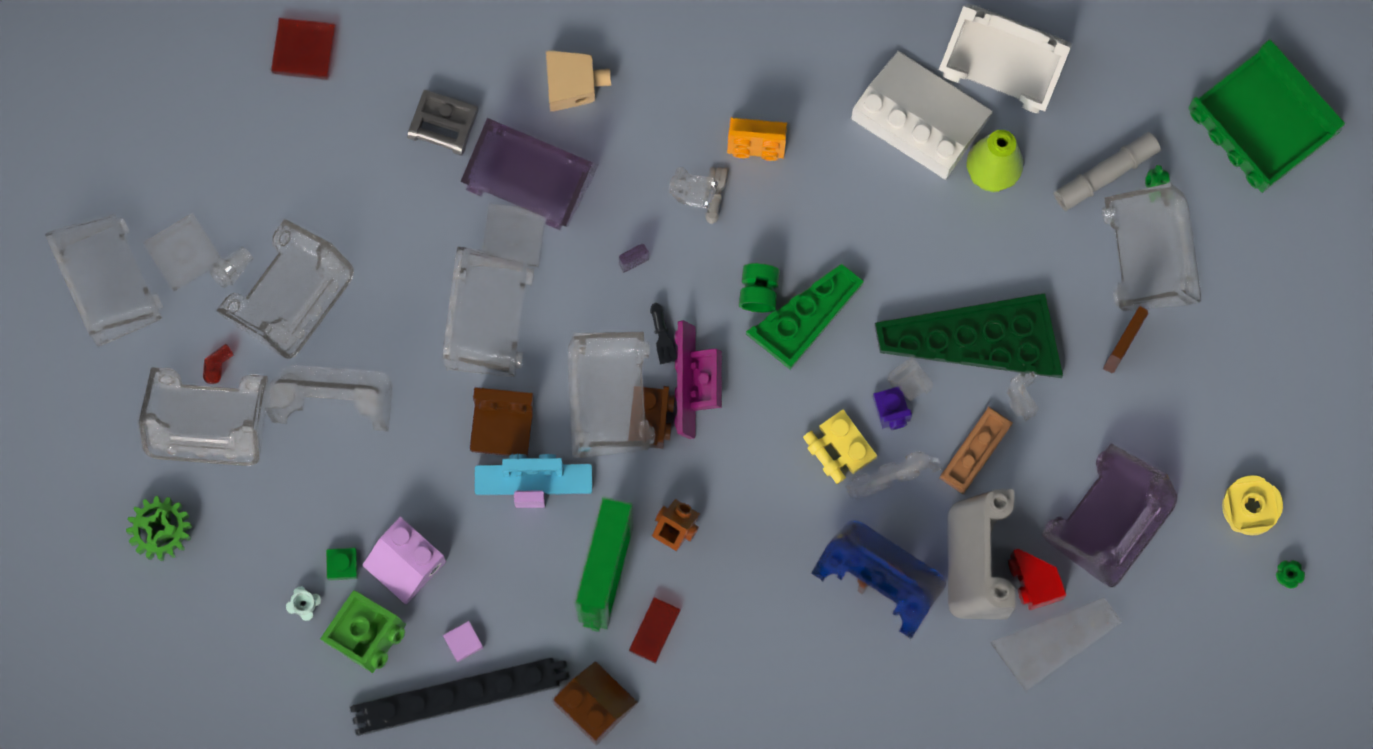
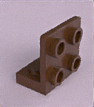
M474 387L473 401L475 407L470 451L505 456L513 454L528 456L534 408L533 393Z

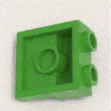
M353 590L320 639L373 674L376 668L381 669L388 660L387 652L393 643L398 644L403 639L406 623L397 615Z

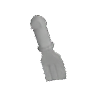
M710 167L708 185L711 193L708 195L707 213H705L706 220L710 224L717 222L719 218L720 200H722L720 193L725 189L728 173L726 168Z

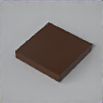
M1141 306L1138 307L1103 367L1104 370L1111 374L1115 372L1149 314L1147 309Z

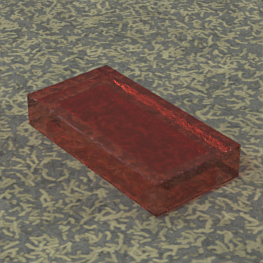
M654 597L629 652L656 664L681 609Z

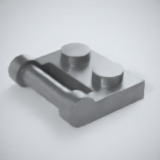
M423 90L407 138L413 141L420 139L453 150L454 154L462 156L478 112V106ZM424 121L459 132L457 139L422 129V123Z

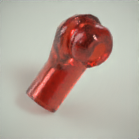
M224 344L204 359L203 379L206 383L217 384L222 376V363L234 356L227 344Z

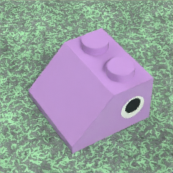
M399 517L380 537L363 563V567L407 605L446 563L444 555L402 517Z

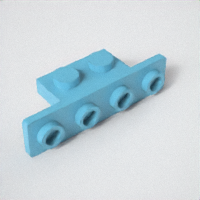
M513 454L509 456V459H502V465L475 466L476 495H514L516 491L542 490L544 495L592 493V465L563 464L562 458H556L554 454H541L539 458L527 459V456L523 454Z

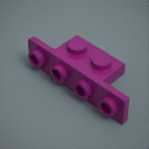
M682 320L678 321V330L675 333V341L678 345L677 359L675 360L677 372V387L675 388L677 415L675 416V427L679 435L688 439H695L696 411L722 408V351L718 349L696 351V327Z

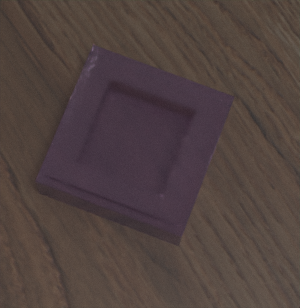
M640 244L619 255V266L623 273L649 260V251L645 244Z

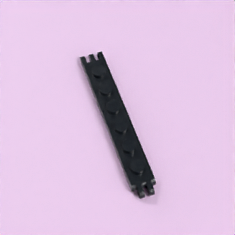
M546 658L350 706L351 713L363 711L364 714L352 718L353 724L366 723V727L355 729L356 736L370 734L560 687L559 681L570 679L569 672L560 674L556 672V670L566 668L567 662L564 660L554 663L553 658Z

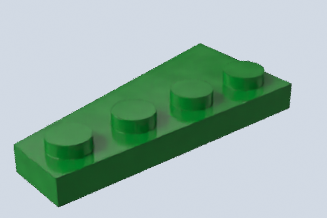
M840 264L813 283L803 293L792 298L789 303L779 310L772 312L758 325L747 330L746 335L791 370L861 288L864 281L843 264Z

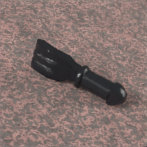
M653 303L650 308V314H652L655 326L654 333L658 334L656 348L660 365L670 363L671 361L675 362L677 357L674 345L666 334L669 329L666 327L663 314L664 309L661 304Z

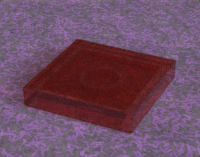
M279 18L271 73L328 80L336 31L335 24Z

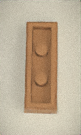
M988 407L939 479L964 495L1013 422Z

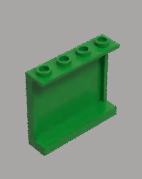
M1271 39L1261 46L1259 52L1199 98L1195 97L1188 107L1192 119L1197 124H1202L1206 128L1212 142L1217 146L1220 145L1227 152L1229 161L1235 167H1240L1246 174L1248 183L1253 188H1258L1262 193L1339 134L1345 125L1343 120Z

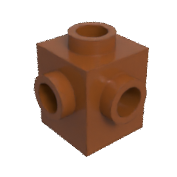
M675 499L668 508L663 506L657 514L655 521L658 524L652 537L677 551L685 540L691 542L699 529V526L695 523L700 513L693 510L688 504Z

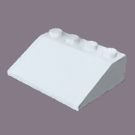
M898 51L871 82L853 107L851 119L947 180L993 111Z

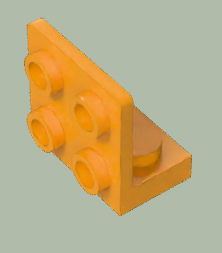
M730 118L727 154H733L734 157L743 159L750 156H760L761 159L766 161H776L778 158L784 159L787 123Z

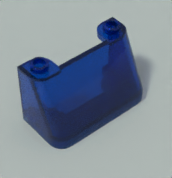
M857 520L848 521L830 540L811 574L822 581L831 574H838L837 578L842 580L846 573L849 572L895 602L897 606L892 614L896 617L899 614L901 617L902 626L899 632L910 639L919 629L946 587L945 579L938 571Z

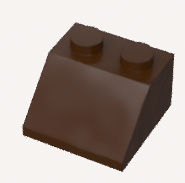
M596 661L575 676L553 698L554 705L595 745L638 704Z

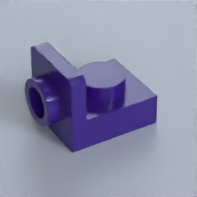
M901 386L873 393L872 397L882 429L890 427L891 430H897L907 426V422L911 420L912 412L911 409L908 410Z

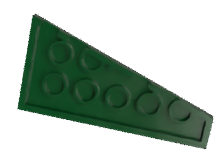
M1045 293L881 321L874 324L879 352L882 354L1061 379L1063 377Z

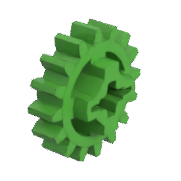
M155 496L154 503L150 504L144 499V508L140 509L136 506L133 508L137 515L136 517H128L127 520L133 524V527L127 528L126 532L129 535H134L129 540V543L132 546L138 545L135 551L139 555L146 551V558L148 560H152L154 555L157 554L158 559L164 561L165 554L167 553L172 558L175 557L174 550L176 548L184 551L185 548L181 542L191 539L185 533V530L192 529V525L189 522H184L190 516L186 511L179 513L183 507L179 502L172 506L170 497H167L164 503H162L160 498ZM156 511L155 514H153V515H151V516H149V517H146L148 514H150V513ZM171 513L177 519L178 528L170 523ZM162 523V525L165 527L164 531L159 530L156 533L153 530V528L155 526L160 527ZM140 529L148 534L147 544L141 538ZM172 540L169 544L162 546L163 543Z

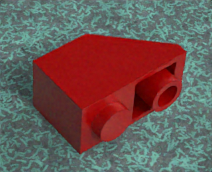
M1019 548L1012 551L1010 554L1011 559L1008 560V566L1012 576L1018 577L1021 586L1018 588V594L1022 604L1028 605L1029 611L1061 601L1066 597L1057 567Z

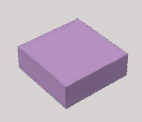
M542 490L514 492L515 507L545 508L544 492Z
M469 621L443 635L457 663L483 649Z

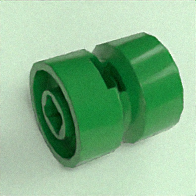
M745 264L741 280L745 287L740 289L739 307L746 311L757 313L774 312L777 301V293L774 289L779 285L780 269L767 264Z

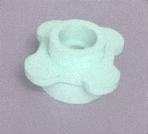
M302 586L296 587L290 602L286 604V610L290 614L296 613L300 615L304 621H309L313 618L315 607L321 603V598L316 593L311 594L306 591ZM302 601L306 602L305 606H301Z

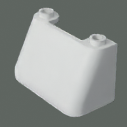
M967 3L963 6L939 70L944 72L943 77L951 81L959 82L960 78L970 79L1016 97L1024 103L1022 108L1039 113V110L1046 111L1072 43Z

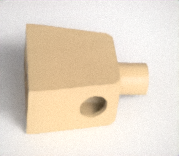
M546 51L550 112L592 103L595 101L594 87L611 86L610 69L593 70L591 55Z

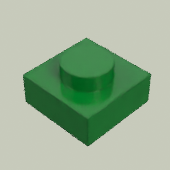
M356 548L326 549L328 581L358 579Z

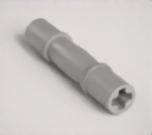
M1147 132L1127 146H1122L1120 152L1100 162L1084 175H1077L1074 180L1054 192L1056 201L1063 210L1068 211L1086 198L1094 196L1095 191L1113 182L1129 169H1136L1139 164L1160 152L1161 148L1153 134Z

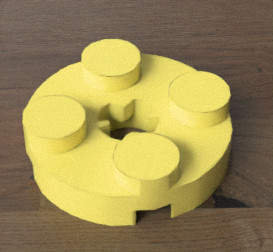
M1245 476L1236 480L1226 490L1222 501L1224 517L1232 530L1245 535H1260L1271 529L1277 523L1283 511V500L1279 490L1260 476ZM1249 498H1254V503L1258 501L1260 504L1255 513L1249 512L1250 510H1247L1245 507Z

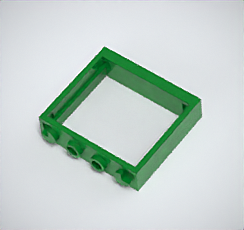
M602 497L575 601L578 622L583 623V627L591 629V631L599 632L600 628H608L633 532L632 504Z

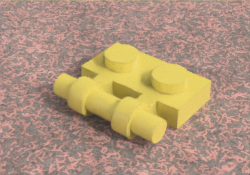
M844 409L819 425V429L824 434V437L818 439L813 431L803 436L809 445L807 448L812 456H817L824 466L822 470L827 477L831 476L836 484L846 479L840 470L844 466H847L851 473L855 474L877 458L876 453ZM830 444L840 456L836 460H833L825 449Z

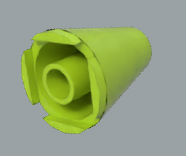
M996 130L976 142L970 149L966 162L973 183L981 189L991 192H998L1015 185L1021 177L1024 165L1014 135L1007 130Z

